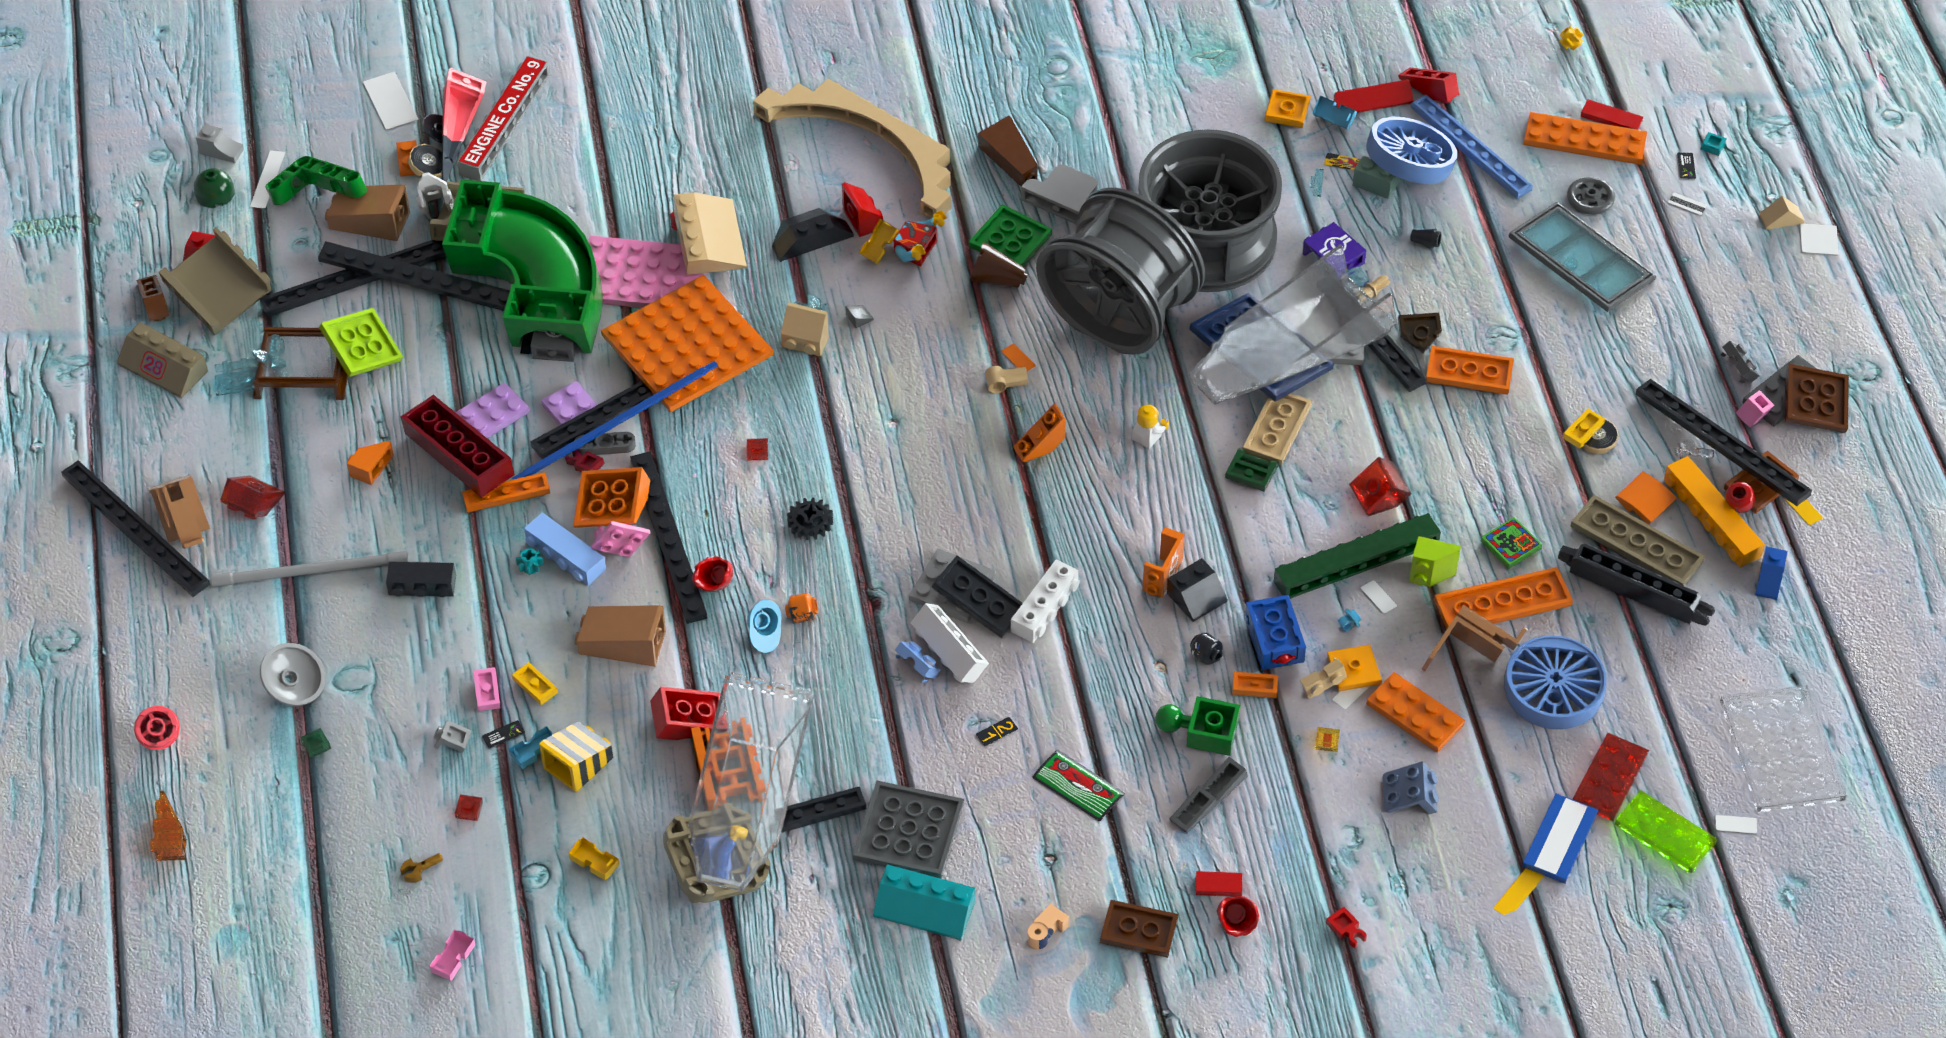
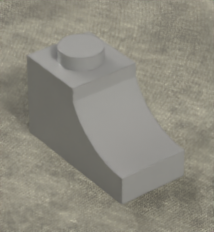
M204 124L196 136L199 153L202 155L236 163L244 150L243 144L229 138L222 128Z

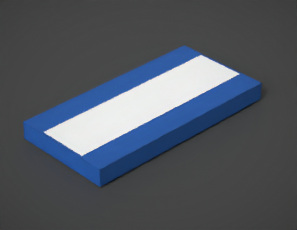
M1556 793L1524 859L1522 867L1566 884L1598 814V809Z

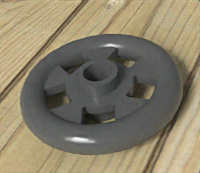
M1584 177L1574 181L1569 186L1567 198L1569 203L1580 212L1600 214L1612 207L1615 201V193L1613 188L1604 180L1595 177ZM1581 186H1585V187H1586V188H1584L1583 190H1580V189H1579V187H1581ZM1593 186L1600 187L1601 190H1598L1597 188H1594ZM1601 195L1607 196V200H1600ZM1581 196L1582 201H1578L1576 197ZM1597 203V206H1589V204Z

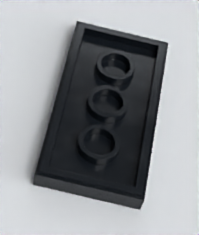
M958 555L932 584L934 590L1000 638L1010 629L1011 618L1023 604Z

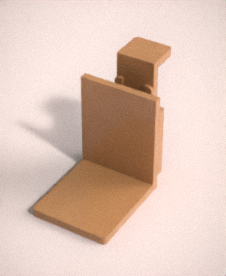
M186 475L148 488L149 493L152 494L168 543L180 539L182 548L185 549L204 542L201 532L210 529L192 476Z
M1463 605L1426 660L1422 670L1426 671L1450 634L1491 661L1496 662L1505 648L1501 644L1514 650L1527 629L1523 627L1517 638H1514Z

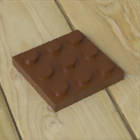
M1789 363L1786 366L1785 422L1846 433L1848 430L1849 375Z

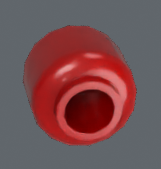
M1736 482L1727 489L1726 501L1736 512L1744 513L1753 507L1755 496L1751 486L1747 483Z

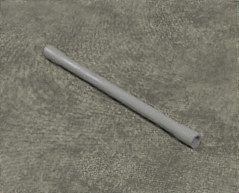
M407 551L360 558L235 573L211 574V581L213 587H219L235 583L389 565V562H408Z

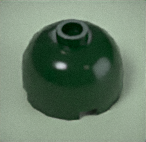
M211 168L198 174L194 182V194L199 204L204 207L216 208L215 205L222 203L223 206L232 200L235 195L234 184L229 174L225 171Z

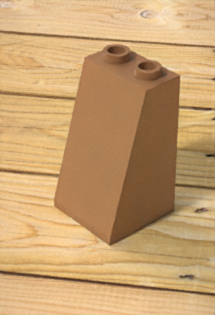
M405 185L366 186L367 193L359 198H351L338 192L333 195L332 204L325 212V220L328 222L329 229L398 241L410 214Z
M588 606L586 615L583 614L581 617V630L575 635V645H577L580 655L655 667L666 634L663 606Z

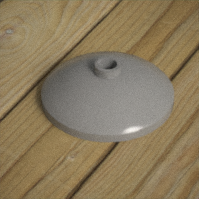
M283 643L273 647L264 656L260 665V679L264 689L274 700L287 706L298 707L311 703L320 695L325 685V670L318 656L309 648L296 643ZM285 678H289L291 683H288Z

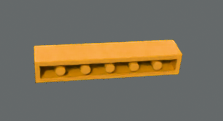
M1689 456L1667 465L1664 476L1666 484L1690 508L1691 513L1714 536L1718 545L1726 550L1732 561H1735L1741 568L1761 558L1765 544L1735 509L1729 506L1726 499Z

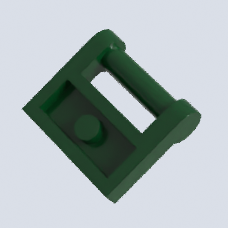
M1239 448L1225 473V478L1265 492L1273 474L1277 471L1279 462L1259 458L1245 453V450Z

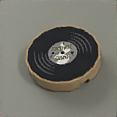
M417 145L409 154L408 164L410 169L420 177L422 174L429 172L431 175L440 178L442 176V151L433 145Z
M1605 419L1604 425L1583 445L1584 450L1593 454H1605L1610 449H1614L1619 437L1617 428L1612 422Z

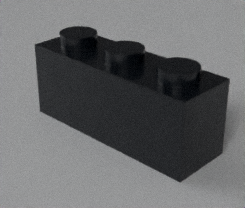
M389 562L386 578L389 595L398 597H454L456 582L454 563Z

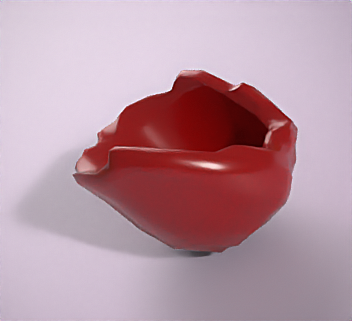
M707 557L694 567L695 571L692 581L697 588L707 592L723 590L732 581L733 566L729 561L721 557Z
M1245 896L1224 898L1217 908L1218 919L1225 932L1234 937L1246 936L1257 927L1259 920L1257 906Z

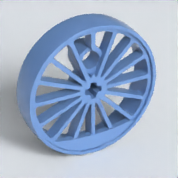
M1387 117L1378 120L1373 125L1366 143L1368 155L1380 168L1396 177L1415 183L1434 184L1446 180L1451 174L1457 158V150L1454 144L1442 132L1423 122L1403 117Z
M1549 635L1536 637L1520 645L1511 655L1504 675L1505 695L1515 712L1528 722L1548 729H1569L1584 724L1599 710L1606 692V672L1598 656L1581 642L1563 636ZM1547 652H1555L1554 668ZM1541 653L1545 664L1542 661H1540L1534 654ZM1559 653L1567 655L1560 669H1558ZM1571 657L1578 660L1576 663L1565 669ZM1528 658L1535 666L1526 663L1522 660ZM1583 665H1585L1588 668L1585 670L1574 672ZM1515 667H1519L1530 673L1514 672L1513 670ZM1594 675V677H1595L1596 680L1579 679V678H1584V677H1588V676ZM1512 679L1532 682L1514 685ZM1582 687L1598 688V694ZM1537 688L1524 698H1521L1517 693ZM1545 691L1537 708L1528 704V702ZM1576 694L1581 695L1589 700H1592L1593 702L1587 705ZM1566 695H1567L1581 710L1576 711V712H1573V711H1572V708H1571V706H1570V704H1569V702H1568V699H1567ZM1549 700H1556L1559 703H1552ZM1563 706L1567 714H1559L1563 710Z

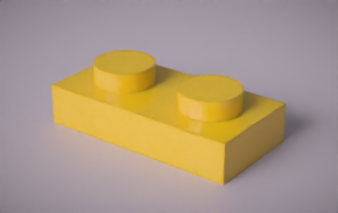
M1587 408L1563 433V439L1580 449L1604 425L1605 418Z
M530 662L512 674V679L540 705H543L558 693L557 687Z

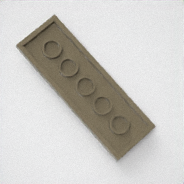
M1596 495L1590 498L1571 521L1570 527L1641 567L1683 586L1687 584L1705 560V556Z

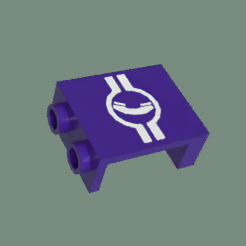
M1335 222L1322 227L1320 231L1312 236H1308L1303 242L1302 254L1306 256L1314 252L1330 266V272H1333L1339 280L1365 264L1366 249Z

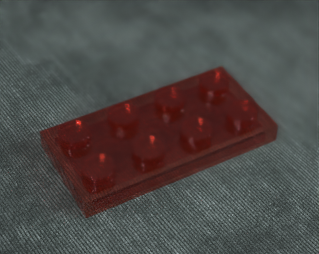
M1607 732L1572 800L1598 809L1597 815L1614 822L1648 756L1649 750Z

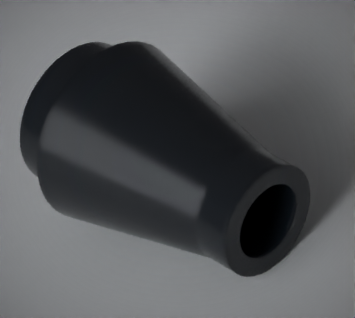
M1413 229L1410 240L1433 249L1440 246L1442 233L1437 231V229Z

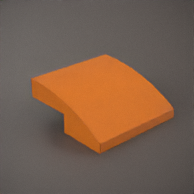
M1643 471L1615 496L1629 513L1634 510L1648 525L1677 499L1666 486Z

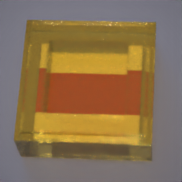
M1317 727L1315 750L1337 752L1340 729Z

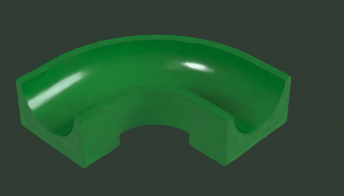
M461 179L442 243L451 272L454 274L497 277L512 284L502 317L512 346L520 347L523 335L529 332L550 331L572 339L581 347L583 353H592L603 307V291L591 246L579 226L567 214L552 204L531 195L502 190L499 182Z

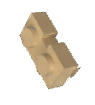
M1334 658V661L1324 666L1322 671L1318 673L1315 671L1300 679L1305 694L1310 699L1322 694L1333 685L1340 684L1347 678L1341 661Z

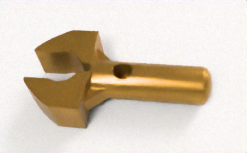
M437 853L419 863L413 862L410 858L402 864L400 868L401 875L412 870L413 872L405 875L404 879L406 882L416 883L422 880L421 873L423 870L442 862L443 857L440 853Z

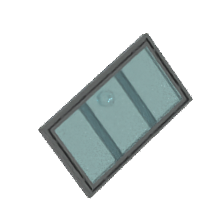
M1555 202L1509 233L1511 240L1606 312H1609L1656 279V275L1558 202Z

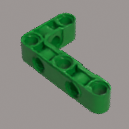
M303 156L297 159L265 186L274 205L286 203L309 184L332 192H338L351 198H359L367 193V188L359 172L310 156Z

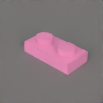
M495 667L474 670L478 712L501 708Z

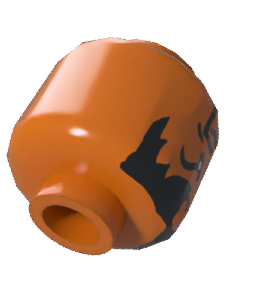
M809 593L790 596L788 604L785 605L786 616L791 617L794 623L813 620L815 614H818L816 598L811 597Z

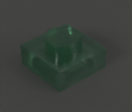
M321 728L300 737L310 758L331 749L330 743Z

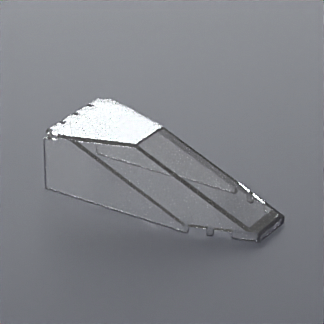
M1339 244L1224 328V334L1218 342H1213L1212 350L1205 359L1201 358L1191 371L1189 379L1216 405L1291 377L1382 339L1389 334L1391 327L1397 323L1393 296L1389 292L1377 302H1374L1372 299L1370 300V297L1360 287H1357V284L1349 276H1346L1348 271L1343 246Z
M731 672V675L725 676L688 827L692 837L691 846L694 850L697 882L743 892L756 875V870L759 866L768 860L770 852L779 845L807 734L814 695L810 694L811 690L795 686L794 691L790 690L791 685L773 682L772 686L768 685L769 680L751 677L750 681H747L746 675Z

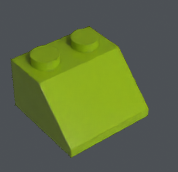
M1418 536L1412 558L1409 582L1431 587L1455 576L1461 546Z

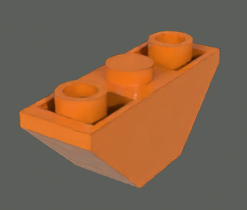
M1053 404L1013 446L1022 462L1051 453L1065 439L1066 419L1058 406Z

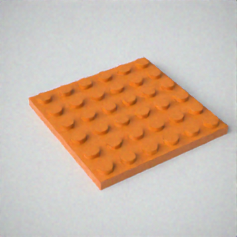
M704 274L601 330L603 338L654 395L699 368L716 361L718 367L660 401L670 413L774 355L773 349Z

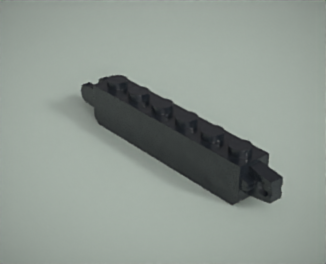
M1586 543L1581 544L1579 549L1563 545L1559 551L1558 559L1570 567V573L1689 625L1692 621L1706 626L1710 622L1708 616H1712L1715 613V607L1701 601L1702 596L1699 592Z

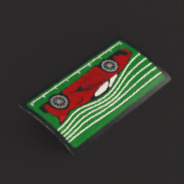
M1056 750L1032 776L1033 779L1097 821H1101L1116 802L1125 795L1123 791L1060 750Z

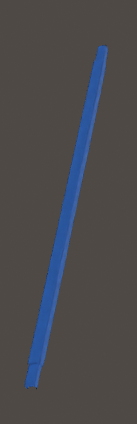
M716 361L699 368L528 467L512 479L531 476L706 375L707 372L718 367Z

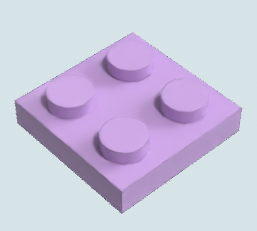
M577 381L541 400L542 406L559 426L597 405Z

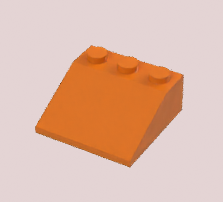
M642 467L582 471L573 523L574 528L608 526L611 521L626 525L636 524L649 493L650 479Z

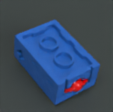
M1289 595L1246 602L1245 621L1261 670L1304 663L1306 645Z

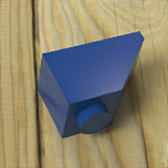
M1766 546L1755 595L1777 600L1788 551Z

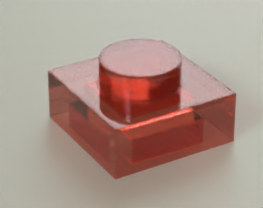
M768 438L747 439V461L768 460Z
M460 794L455 810V818L478 821L483 804L482 797Z

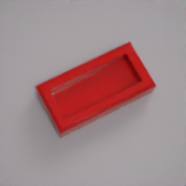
M1196 871V895L1242 896V873Z

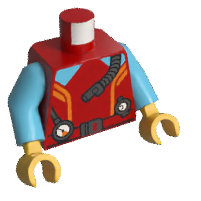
M942 210L937 211L933 218L927 221H906L893 240L894 252L902 262L910 261L920 267L922 266L938 241L937 226L942 227L945 224L944 220L947 216Z

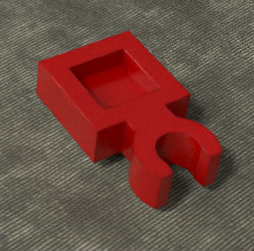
M1345 907L1326 919V924L1340 939L1345 936L1349 938L1348 942L1351 947H1357L1358 942L1354 939L1356 937L1361 938L1363 942L1366 941V933L1362 929H1357L1359 927L1358 920Z

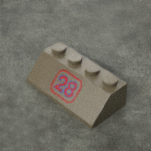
M141 322L126 335L117 360V364L180 398H183L208 372L204 355Z

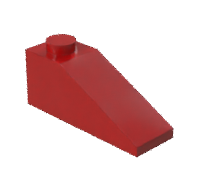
M1410 67L1398 75L1400 80H1409L1411 87L1429 96L1432 100L1441 101V103H1449L1459 95L1457 76L1454 72Z

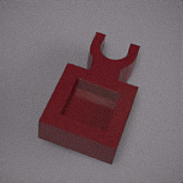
M574 450L572 452L573 457H565L566 463L574 466L578 472L599 470L605 464L603 457L588 451L582 455L579 451Z

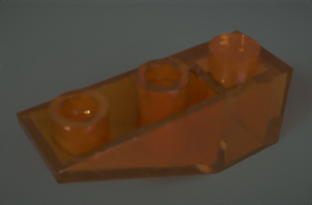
M160 791L159 800L155 801L157 819H153L155 837L151 838V852L155 853L157 861L185 860L187 839L183 827L165 792Z

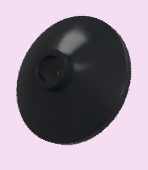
M430 114L423 120V129L433 140L442 143L443 116Z

